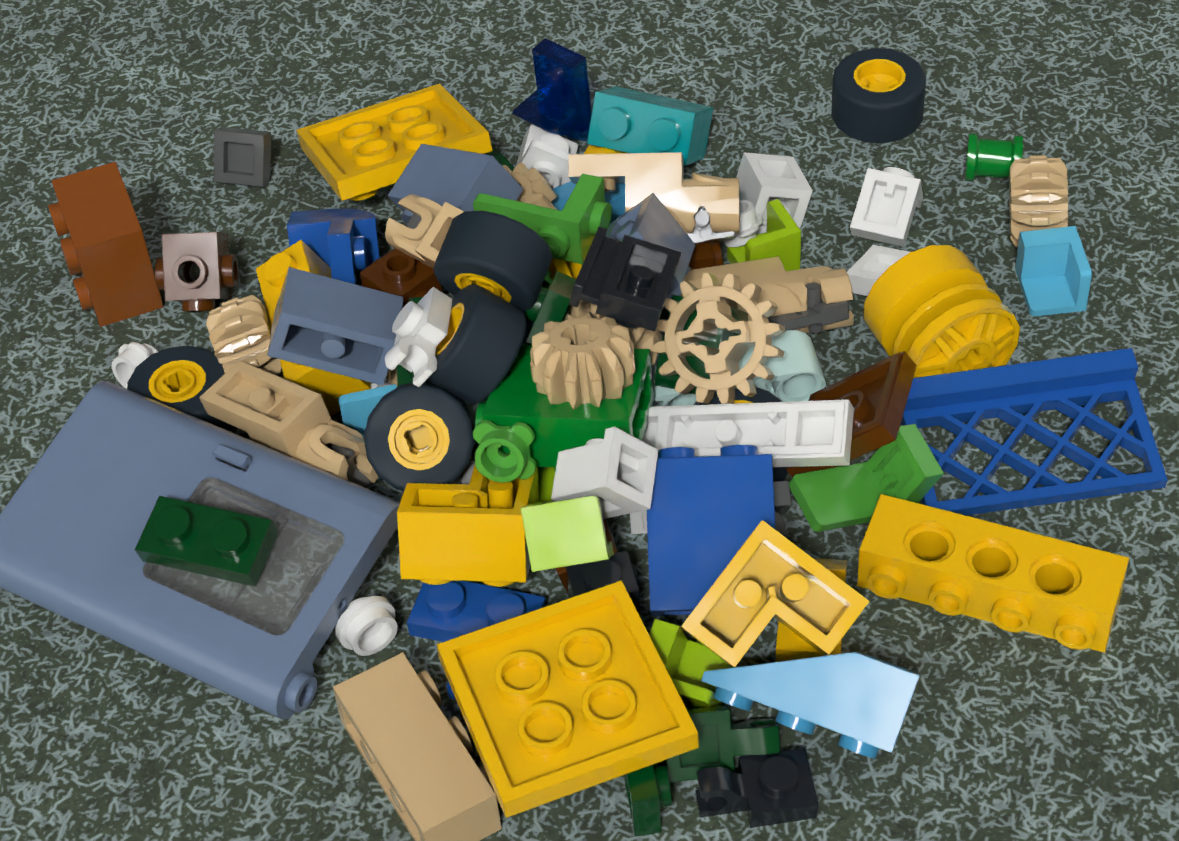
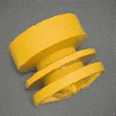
M930 245L908 253L889 266L876 280L864 302L863 319L868 328L889 356L904 351L917 365L914 378L1005 366L1018 345L1020 326L1014 314L1006 305L1002 304L998 294L988 288L983 276L964 252L950 245Z

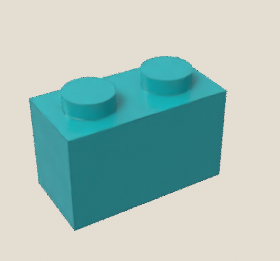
M617 86L596 91L587 144L627 153L682 152L683 165L687 166L702 160L705 156L714 107Z

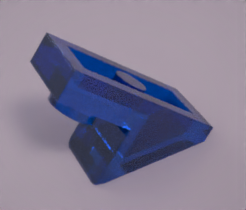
M545 38L532 49L537 90L516 107L512 114L548 132L587 141L592 110L586 57Z

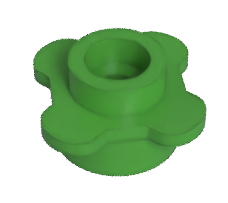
M489 420L479 422L473 431V438L479 443L475 453V466L479 473L492 481L501 483L510 482L516 478L521 480L530 478L537 467L535 460L531 458L530 444L535 437L531 427L522 422H517L512 426H496ZM501 446H506V447H508L509 450H510V453L508 454V453H505V452L501 451V450L499 449V447H501Z

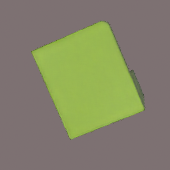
M779 199L767 202V232L756 235V238L748 240L745 245L727 247V259L730 264L779 256L786 271L800 269L801 230Z
M590 495L555 502L554 500L530 503L521 507L532 572L607 560L614 555L612 541L607 542L600 500L597 496Z
M655 619L649 636L685 707L695 709L721 706L722 702L714 698L716 686L701 680L704 671L731 668V666L703 644L687 640L680 626Z

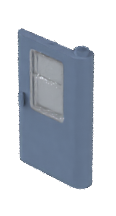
M101 381L88 391L0 514V588L285 720L292 717L295 712L301 713L305 711L311 704L317 690V679L314 677L312 663L336 626L340 616L348 609L351 600L398 527L397 510L400 502L109 381ZM222 461H225V462H227V463H229V464H232V465L237 466V467H239V468H241V469H244V470H246V472H245V471H242V470H240V469H238V468H235V467H233V466H230V465H228V464H226V463H223ZM158 497H168L272 520L279 533L256 587L143 562L135 551V547Z

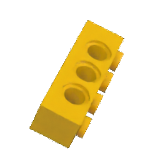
M881 494L859 549L857 586L870 589L874 594L882 598H903L929 605L945 615L956 616L962 614L992 622L1000 629L1008 632L1018 633L1026 631L1055 639L1071 649L1083 650L1089 648L1105 653L1122 596L1129 557Z

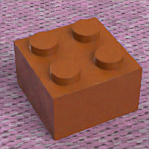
M116 162L51 180L58 202L49 204L48 208L58 237L65 234L69 235L67 238L60 239V246L70 276L78 273L82 274V277L72 279L82 310L93 308L99 326L102 327L163 308L143 232Z

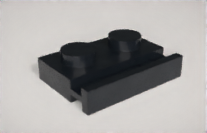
M598 227L575 281L569 305L578 307L580 300L598 305L596 309L597 314L613 318L616 323L629 328L641 327L655 332L682 252L628 235H624L621 242L605 237L607 229Z

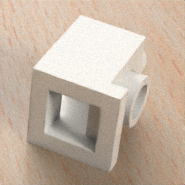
M744 152L736 178H739V200L751 201L756 214L762 215L763 223L759 226L756 234L767 232V202L775 199L780 200L800 229L813 190L794 157Z
M616 427L605 429L604 439H591L584 446L558 452L551 499L561 501L595 495L600 500L603 519L648 510L651 507L658 449Z

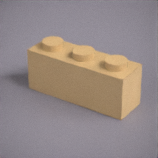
M402 652L333 686L343 726L414 841H480L502 829L498 809L499 801L483 765L478 768L469 754L473 752L472 744L460 720L456 716L447 720L440 710L439 706L442 705V700L433 679L427 671L424 670L417 674Z

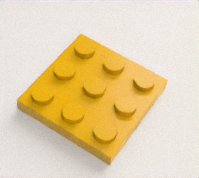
M440 83L296 130L301 149L341 201L347 199L354 201L364 200L374 196L378 189L395 184L421 144L480 154L493 151L488 131Z
M622 580L436 644L439 660L505 818L699 748L698 731Z

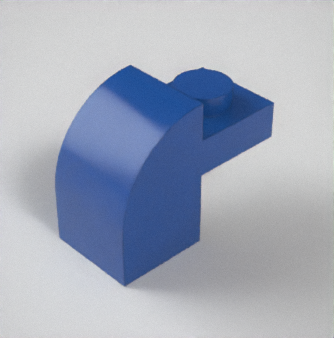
M320 209L291 212L287 223L289 247L302 240L331 268L333 279L357 284L359 273L380 258L376 219L373 213L358 209Z

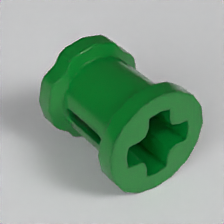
M969 133L965 181H974L976 176L1009 178L1010 166L1014 160L1022 159L1023 136L1015 135L1012 141L979 139L977 133Z

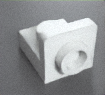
M531 124L523 138L516 166L519 163H523L529 170L533 167L536 168L550 184L549 186L554 189L571 181L568 177V154H576L579 144Z
M886 167L883 171L868 168L850 225L851 235L904 247L916 207L920 208L922 204L921 179L914 178L910 172L896 167Z

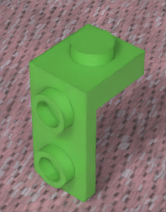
M583 173L562 211L479 193L473 202L474 211L501 214L519 221L534 230L548 243L553 259L582 265L598 227L608 229L612 215L611 204L605 202L604 178Z
M916 424L900 426L896 441L878 448L868 462L796 474L790 480L789 488L812 530L822 532L870 522L881 494L919 503L944 475V472Z

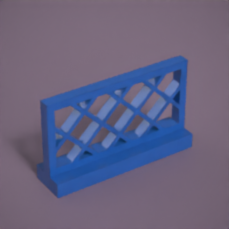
M1128 348L913 378L900 426L916 424L918 429L941 426L957 435L944 454L930 445L928 447L942 471L971 486L963 498L937 501L933 486L921 499V503L966 516L1165 488L1168 479L1135 381L1138 364L1133 349ZM1123 400L1129 418L1122 428L1119 429L1092 412L1099 403ZM1056 409L1074 421L1064 435L1060 437L1034 422L1041 411ZM998 417L1016 429L1006 442L1001 445L975 430L983 419ZM1082 425L1111 441L1100 458L1071 443V440ZM1132 429L1135 437L1129 434ZM1024 433L1053 449L1040 467L1012 451ZM966 441L994 457L981 475L953 459ZM1119 446L1142 458L1146 472L1127 475L1107 463ZM1062 454L1090 472L1081 482L1066 483L1049 473V470ZM1002 463L1030 478V481L1023 490L1009 492L989 480Z

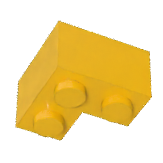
M474 466L469 485L407 483L397 510L401 579L420 580L430 585H441L450 581H482L484 584L494 587L507 586L514 582L526 583L530 569V559L521 507L539 502L538 467H536L534 474L528 479L521 480L516 478L505 483L488 479L479 473L476 466Z
M762 520L680 628L731 667H736L773 617L821 654L830 655L870 601Z

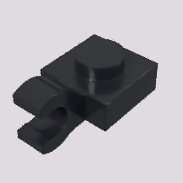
M805 748L766 755L739 756L738 773H734L724 767H708L696 772L699 790H695V796L701 818L746 811L750 828L817 818L819 805Z

